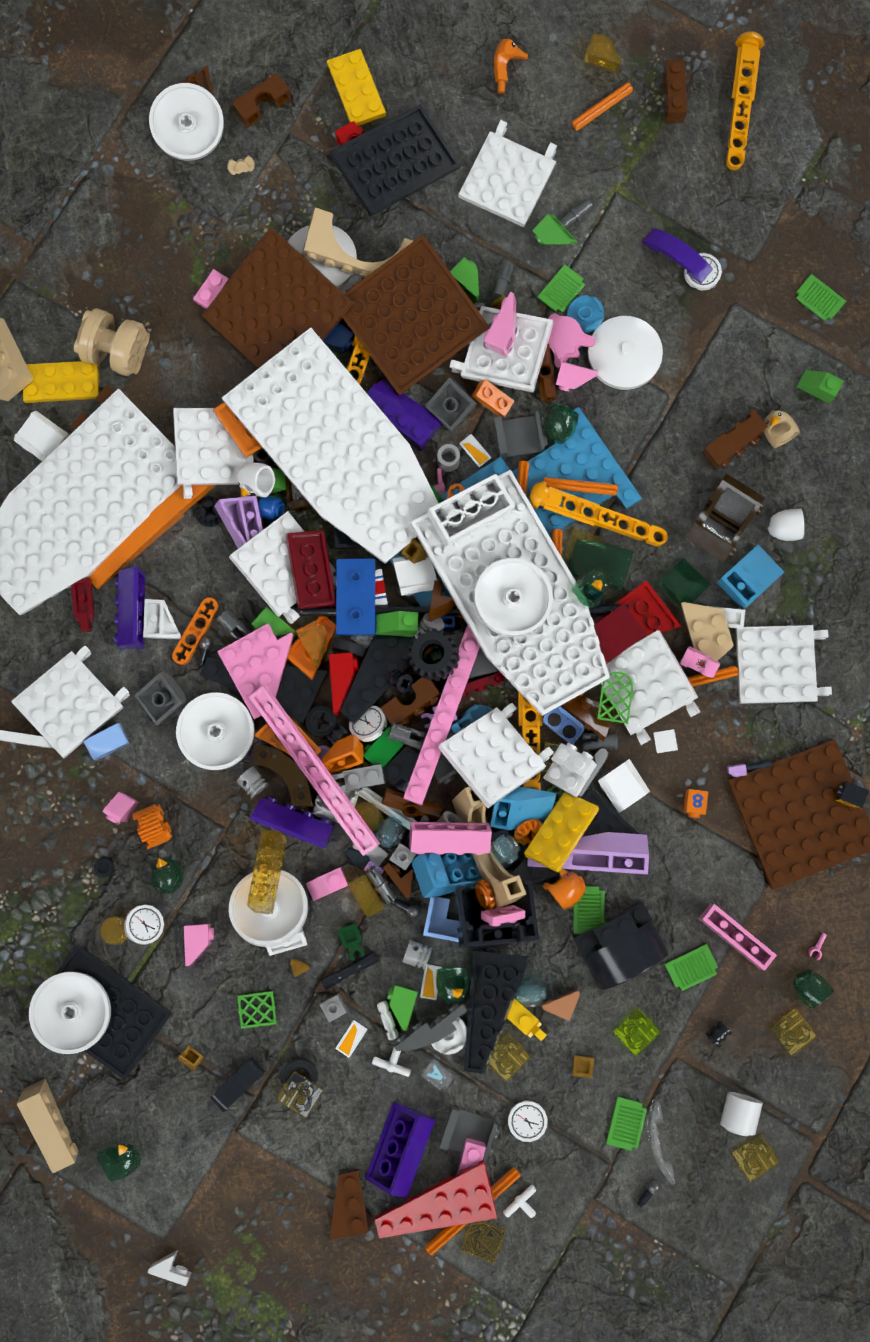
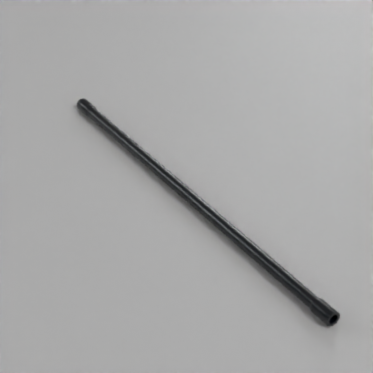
M622 604L589 605L590 615H609ZM298 606L290 607L300 617L336 616V607L298 609ZM375 606V616L396 611L418 612V616H424L426 613H429L430 606ZM454 606L453 611L444 616H462L458 607Z

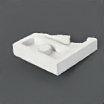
M145 599L143 638L181 639V635L164 600Z

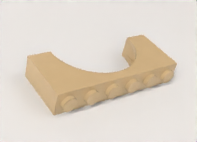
M318 208L314 209L302 255L308 261H318L326 267H336L344 273H354L364 279L392 258L371 263L351 257L341 248L335 238L332 228L333 213ZM404 238L402 243L400 244L399 250L393 256H395L397 253H399L413 241Z
M470 787L464 788L452 800L457 816L461 819L462 823H486V806ZM490 846V853L482 855L472 853L482 880L485 879L493 890L495 896L494 909L512 904L526 895L520 876H513L503 868L492 846Z

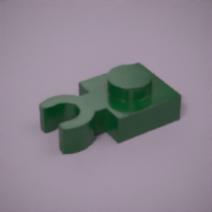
M356 923L337 930L344 949L348 947L351 949L349 956L352 961L355 960L354 951H359L362 957L365 955L364 950L358 946V943L363 942Z

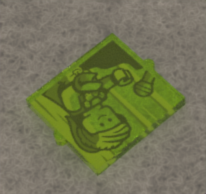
M639 1008L613 1031L623 1042L622 1045L627 1046L635 1056L661 1033L653 1025L652 1020L647 1018Z

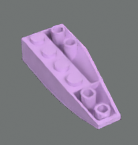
M606 832L581 837L561 869L648 874L649 849L647 835ZM528 858L527 866L545 867Z

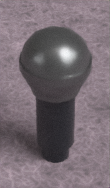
M202 637L199 641L201 649L198 665L200 666L204 665L207 652L212 646V640L209 637Z
M399 899L392 901V904L407 912L411 918H417L420 915V908L417 905H409Z
M651 1179L648 1181L647 1189L637 1203L640 1207L646 1205L652 1195L660 1191L661 1184L658 1180Z

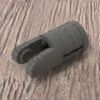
M230 609L225 610L216 620L236 641L243 638L237 629H240L245 635L252 633Z
M393 722L387 738L421 749L422 743L409 739V737L412 735L418 738H425L426 733Z
M617 732L607 733L604 742L598 738L599 735L597 733L581 734L583 741H597L584 743L582 745L583 750H599L601 748L617 750L618 748Z

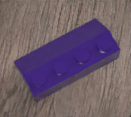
M384 379L372 386L367 392L368 396L406 441L420 452L443 424L435 415L404 393L399 396L393 386Z
M131 567L120 570L119 576H116L115 582L116 588H118V595L115 596V605L118 607V614H115V625H118V633H115L114 640L120 649H144L145 573L139 567Z
M268 796L266 799L260 798L250 820L321 848L327 847L334 826H331L332 821L322 817L320 821L313 818L314 814L304 810L302 814L294 811L296 807L286 803L283 807L276 804L278 800Z
M393 1102L365 1179L389 1195L407 1198L435 1119L420 1111Z

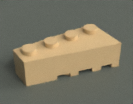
M0 318V399L10 401L34 379L5 320Z
M46 1079L24 1088L17 1106L52 1173H55L74 1164L78 1155V1149L76 1144L72 1143L69 1131L64 1124Z

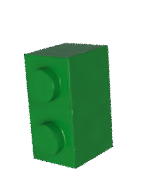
M390 727L386 730L383 729L381 736L373 744L370 742L364 748L365 754L363 757L372 765L382 764V769L389 764L405 745L402 742L387 738Z

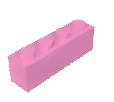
M411 822L409 845L411 852L416 854H424L426 852L435 854L455 853L457 855L474 853L482 855L490 853L492 831L489 823Z
M710 903L698 918L761 970L765 971L777 956L715 904Z

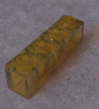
M261 830L247 906L254 913L273 914L287 842V839L280 831Z

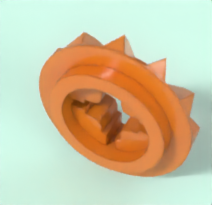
M536 819L521 823L514 832L515 840L523 846L527 843L530 844L543 824Z
M485 879L478 880L475 887L478 902L485 910L494 909L495 896L490 884Z

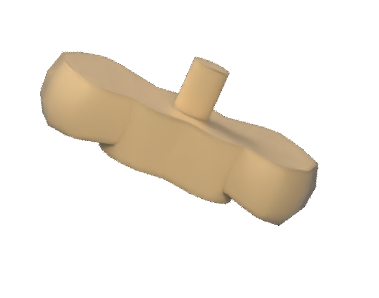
M249 155L244 160L238 159L234 161L230 159L227 169L232 175L253 171L255 162Z

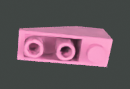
M512 292L509 293L508 297L504 298L499 314L497 313L494 316L493 325L484 335L486 348L507 357L515 342L516 299Z

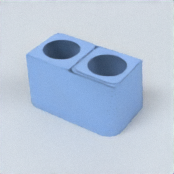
M560 706L548 712L542 720L547 727L572 745L584 731L583 724ZM557 713L560 715L561 723L558 726H551L548 723V716L550 714ZM572 725L576 729V735L573 738L569 739L563 735V728L565 726Z
M117 723L83 741L93 760H99L130 744L121 723Z

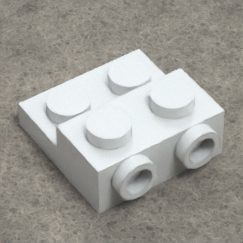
M561 743L551 758L553 763L543 778L577 798L597 764L592 760L593 756L583 751L581 754L577 752V748L570 743L564 745Z

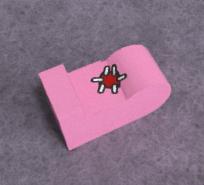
M692 647L687 649L680 662L681 665L692 668L711 678H714L720 666L718 661Z

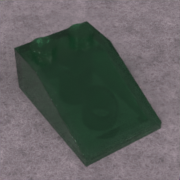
M577 539L568 569L574 578L591 583L601 580L603 587L604 584H607V588L620 592L624 587L634 551L618 546Z

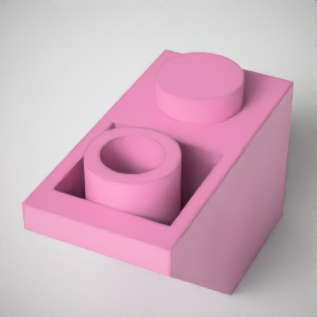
M118 792L102 812L107 814L106 818L114 823H127L139 802L124 793Z

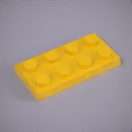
M361 49L327 60L329 71L350 123L355 121L356 125L359 126L386 116V111Z
M83 361L26 364L34 380L23 388V401L25 403L95 399L100 393L99 365Z
M564 791L524 852L525 857L559 873L599 811L598 806L579 797L576 798Z

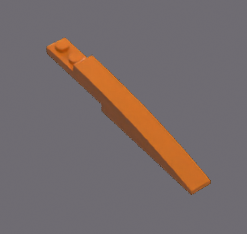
M181 485L157 506L87 578H90L92 584L97 589H100L178 522L189 508L216 485H192L193 496L191 499H184L183 485Z

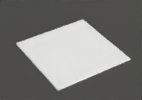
M674 729L653 732L657 753L678 750Z

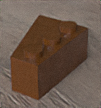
M753 409L748 417L741 422L738 421L732 429L726 433L724 432L709 444L702 454L715 470L720 467L724 469L731 463L730 459L734 456L739 458L746 452L745 448L749 445L754 447L761 441V435L768 426Z

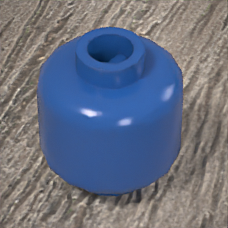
M268 495L257 500L260 518L276 521L283 515L284 504L279 497Z

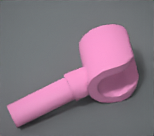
M438 468V484L433 485V487L441 495L445 493V486L442 480L441 469Z
M822 933L816 946L811 947L808 951L810 957L814 951H818L816 960H820L822 957L820 949L827 936L825 933Z

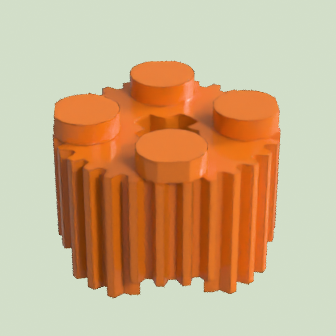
M154 804L132 813L133 819L138 820L137 831L141 841L146 842L147 849L167 842L172 838L171 827L168 821L164 822V812L160 804Z

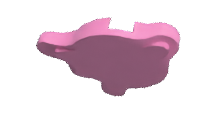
M558 314L549 316L548 319L553 320V327L548 344L554 353V364L557 368H560L561 363L566 362L569 358H578L580 355L578 348L580 346L593 347L595 345V338L585 334L579 323L572 317L559 316Z

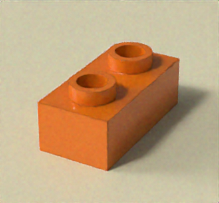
M486 379L479 382L471 396L499 417H505L514 403L513 399Z

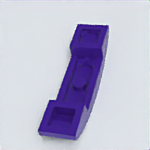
M654 228L643 240V244L656 253L662 252L687 270L686 274L699 283H702L713 270L710 264L695 250L663 230Z

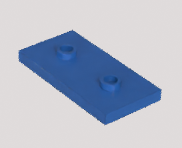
M337 559V636L375 635V559Z

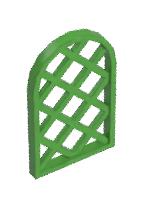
M612 672L609 676L614 674L617 680L612 683L609 679L605 680L609 684L606 688H604L605 681L603 682L597 719L628 724L633 682L626 673ZM624 676L629 679V683L626 685L620 680ZM619 681L623 687L617 691L613 685ZM630 684L631 692H629V690L626 688ZM609 687H611L615 692L610 697L605 691ZM623 689L629 694L625 698H622L619 694ZM604 693L607 699L602 702V697ZM617 694L620 701L614 704L611 698ZM628 697H630V699H629V705H627L626 702L624 701V700H626ZM609 700L613 706L607 710L603 704ZM623 702L626 709L620 712L617 706ZM601 706H602V708L605 710V712L600 715ZM613 708L619 713L614 718L609 713ZM628 710V712H627V719H626V718L623 716V713ZM605 714H608V716H609L611 719L601 718V717H603ZM621 716L624 721L615 720V719H616L617 717Z

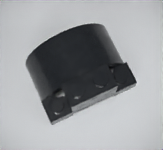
M531 880L522 881L526 895L507 905H515L525 910V918L519 919L515 923H501L500 926H491L488 922L481 919V911L486 910L478 902L475 888H465L464 885L457 886L455 892L460 927L457 928L459 949L470 948L472 950L503 947L514 943L539 940Z
M642 901L573 937L600 990L613 988L641 975L662 962L669 954ZM640 923L641 926L637 928L636 924ZM598 943L602 947L597 950H593L594 946H596Z

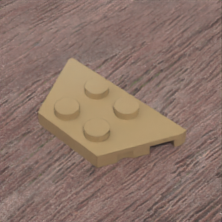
M686 602L681 603L693 648L718 661L734 646L724 610Z

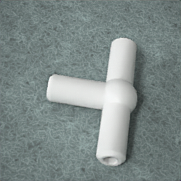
M393 1048L389 1061L374 1057L372 1060L373 1065L387 1069L388 1072H395L407 1077L411 1073V1069L397 1065L401 1051H396L395 1048Z
M530 1185L521 1195L516 1196L515 1200L503 1211L504 1215L510 1217L520 1207L530 1218H533L536 1212L526 1200L536 1192V1188Z

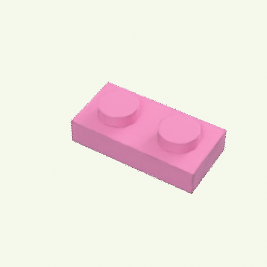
M213 269L194 296V302L207 309L229 281V278Z
M515 905L481 911V919L488 922L491 926H500L501 923L505 922L515 923L517 920L525 918V910Z

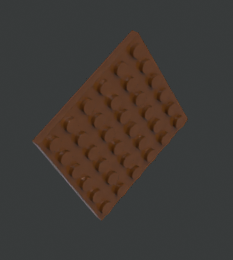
M270 227L202 316L256 367L260 368L309 328H312L320 339L324 341L354 302L275 229Z
M421 235L344 293L354 302L352 307L343 316L344 321L399 396L490 329V326L424 235Z
M836 739L771 764V767L759 768L748 772L745 776H739L727 781L771 890L870 852V821L864 806L862 809H855L835 800L837 796L835 791L839 784L846 781L853 783Z

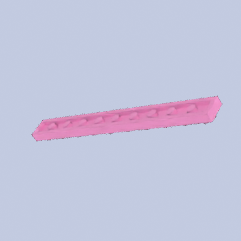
M468 625L459 646L460 653L458 654L460 661H457L458 667L453 669L454 673L452 675L449 673L403 798L419 805L423 804L441 755L438 747L446 741L480 648Z
M263 685L249 698L364 856L378 846L380 842L267 685Z

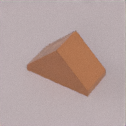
M577 989L542 1003L541 1007L545 1011L570 1021L580 993Z

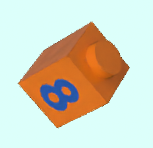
M687 789L683 813H688L690 818L700 819V815H706L708 792Z

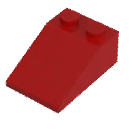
M353 653L329 654L333 713L335 716H340V710L355 680V672L359 671L357 657L354 658Z

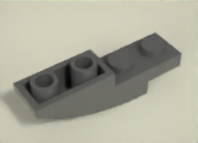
M455 1003L448 1009L449 1013L445 1017L440 1015L432 1022V1027L427 1021L424 1023L418 1022L411 1028L413 1032L408 1036L404 1033L396 1040L397 1044L394 1048L396 1051H407L440 1041L457 1030L453 1022L463 1015L467 1008L463 1003L460 1005Z

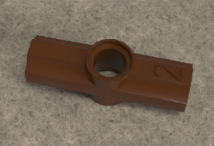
M547 344L540 371L547 370L549 375H542L539 372L537 378L540 400L542 402H551L557 399L553 374L554 367L551 361L550 347Z
M386 788L381 804L402 810L403 815L408 818L423 817L425 815L433 821L439 819L442 811L441 805L425 800L422 805L403 799L405 794Z

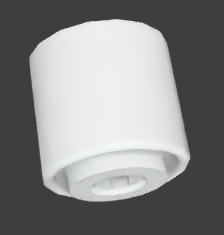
M727 1092L720 1125L725 1127L727 1131L738 1135H755L763 1102L744 1094Z

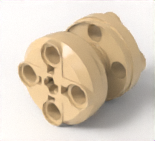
M98 308L92 311L87 310L83 315L74 344V352L78 353L81 361L94 365H99L105 359L107 353H109L111 369L118 374L129 376L139 372L150 334L142 323L134 320H125L116 332L114 331V317L112 314Z

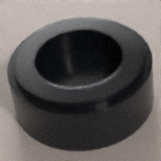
M108 858L98 859L94 864L95 874L102 878L111 876L115 869L113 861Z

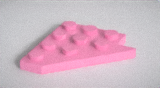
M269 624L217 651L254 719L262 715L249 696L263 685H267L276 698L294 637L291 632L278 640Z

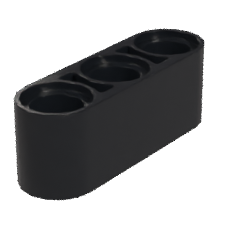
M251 1057L210 1099L222 1112L226 1111L265 1073V1070Z

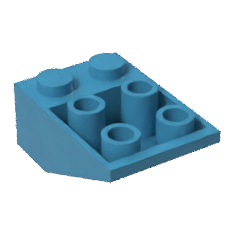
M757 545L729 570L717 584L744 610L776 581L784 571Z
M519 786L493 804L490 827L515 830L521 823L531 819L539 820L543 824L553 809L556 793Z
M425 852L424 854H419L411 862L423 898L454 892L457 886L471 887L476 885L478 880L482 879L472 853L457 855L455 853L435 854Z

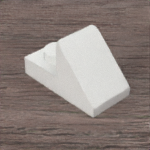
M178 1250L154 1262L148 1270L149 1274L184 1286L187 1285L192 1272L187 1271L188 1269L183 1266H173Z

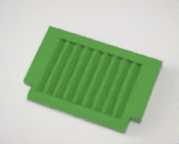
M564 264L538 295L537 299L555 313L558 310L563 313L584 288L583 278Z
M812 274L796 292L798 294L796 299L824 321L827 318L831 320L846 302V300Z
M586 886L583 897L574 905V934H581L605 921L604 890H599L597 886Z
M707 944L664 964L675 987H680L681 991L717 975L715 969L718 968Z
M617 1096L606 1141L607 1145L632 1151V1147L638 1148L647 1108L642 1107L643 1103Z

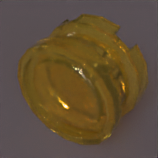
M363 802L355 807L372 832L381 826L383 822L382 812L373 803Z
M115 916L103 922L100 933L105 942L116 945L128 939L124 930L125 918Z

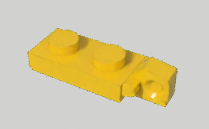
M514 999L507 1019L525 1035L531 1038L534 1034L542 1041L546 1034L539 1028L542 1025L539 1019Z

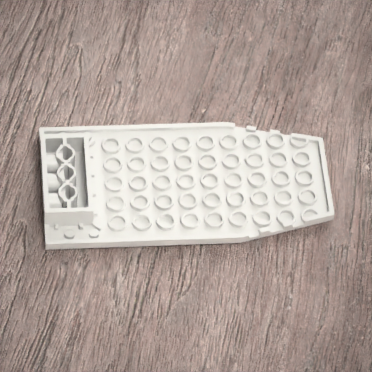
M309 328L222 397V400L320 517L334 525L339 531L345 533L350 539L360 544L383 563H387L411 542V539L417 538L410 522L427 514L429 508L439 504L410 444L312 328Z
M119 388L15 487L0 507V595L19 615L25 614L47 599L58 595L59 592L70 588L73 583L89 577L157 506L181 486L177 485L175 446Z
M511 470L499 476L497 474L492 475L429 508L427 514L410 522L411 527L487 659L542 716L610 678L599 646L600 642L598 636H596L594 622L589 612L588 602ZM520 558L535 564L545 573L552 587L553 603L547 619L535 631L523 636L512 637L494 632L483 623L475 608L474 590L479 577L488 566L501 559Z

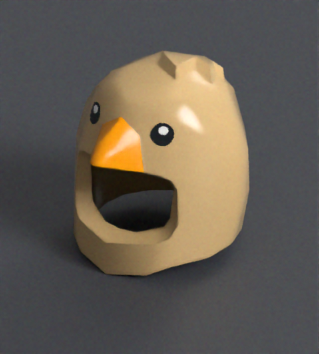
M773 410L764 419V423L768 426L764 434L773 448L789 442L800 433L796 422L786 412Z

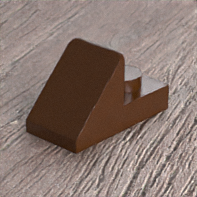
M434 580L428 617L430 622L453 611L454 600L452 597L444 596V590L441 589L442 581Z
M388 863L383 869L404 896L409 898L414 869L401 878L399 875L402 872L396 864L391 865Z

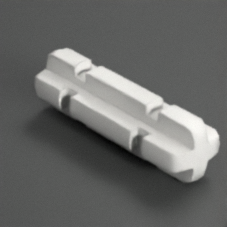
M382 1001L377 1004L379 1012H381L380 1016L385 1030L388 1031V1039L394 1040L399 1037L397 1029H395L391 1011L388 1010L387 1001Z

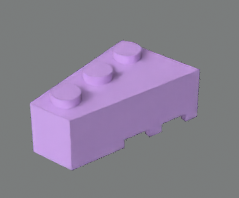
M256 496L220 499L216 503L215 508L238 549L263 531Z

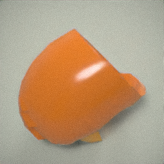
M561 869L558 881L553 884L546 882L542 887L545 890L548 889L561 908L566 910L580 901L585 893L586 886L581 876H578L573 871Z

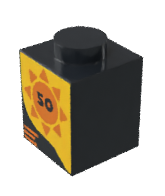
M848 781L842 782L836 788L835 795L837 796L835 800L852 808L862 809L869 790Z

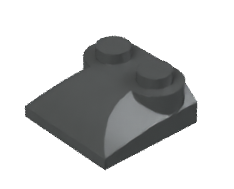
M448 378L425 407L453 432L467 415L475 410L478 403L460 384L452 378Z
M160 672L134 695L156 726L186 704V695L174 678L165 672Z

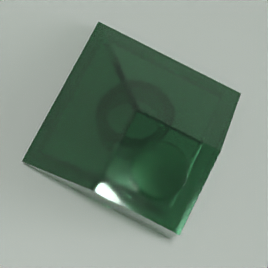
M685 558L657 584L681 609L682 602L692 604L711 586Z

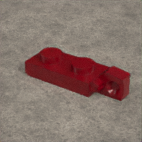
M84 578L71 585L73 612L76 622L80 623L81 631L91 632V621H94L95 616L92 580Z
M501 672L466 684L461 698L468 696V691L475 689L477 693L487 689L486 685L488 684L497 687L504 683Z

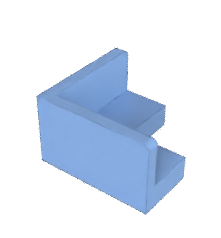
M436 896L430 897L423 935L459 942L457 928L460 927L459 921L446 919L450 899Z

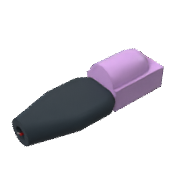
M766 760L750 764L727 766V773L733 777L747 775V770L771 767V762Z
M348 847L345 851V855L350 862L360 870L366 871L369 869L371 871L370 867L376 866L381 875L384 872V869L372 862L366 854L363 856L359 850Z

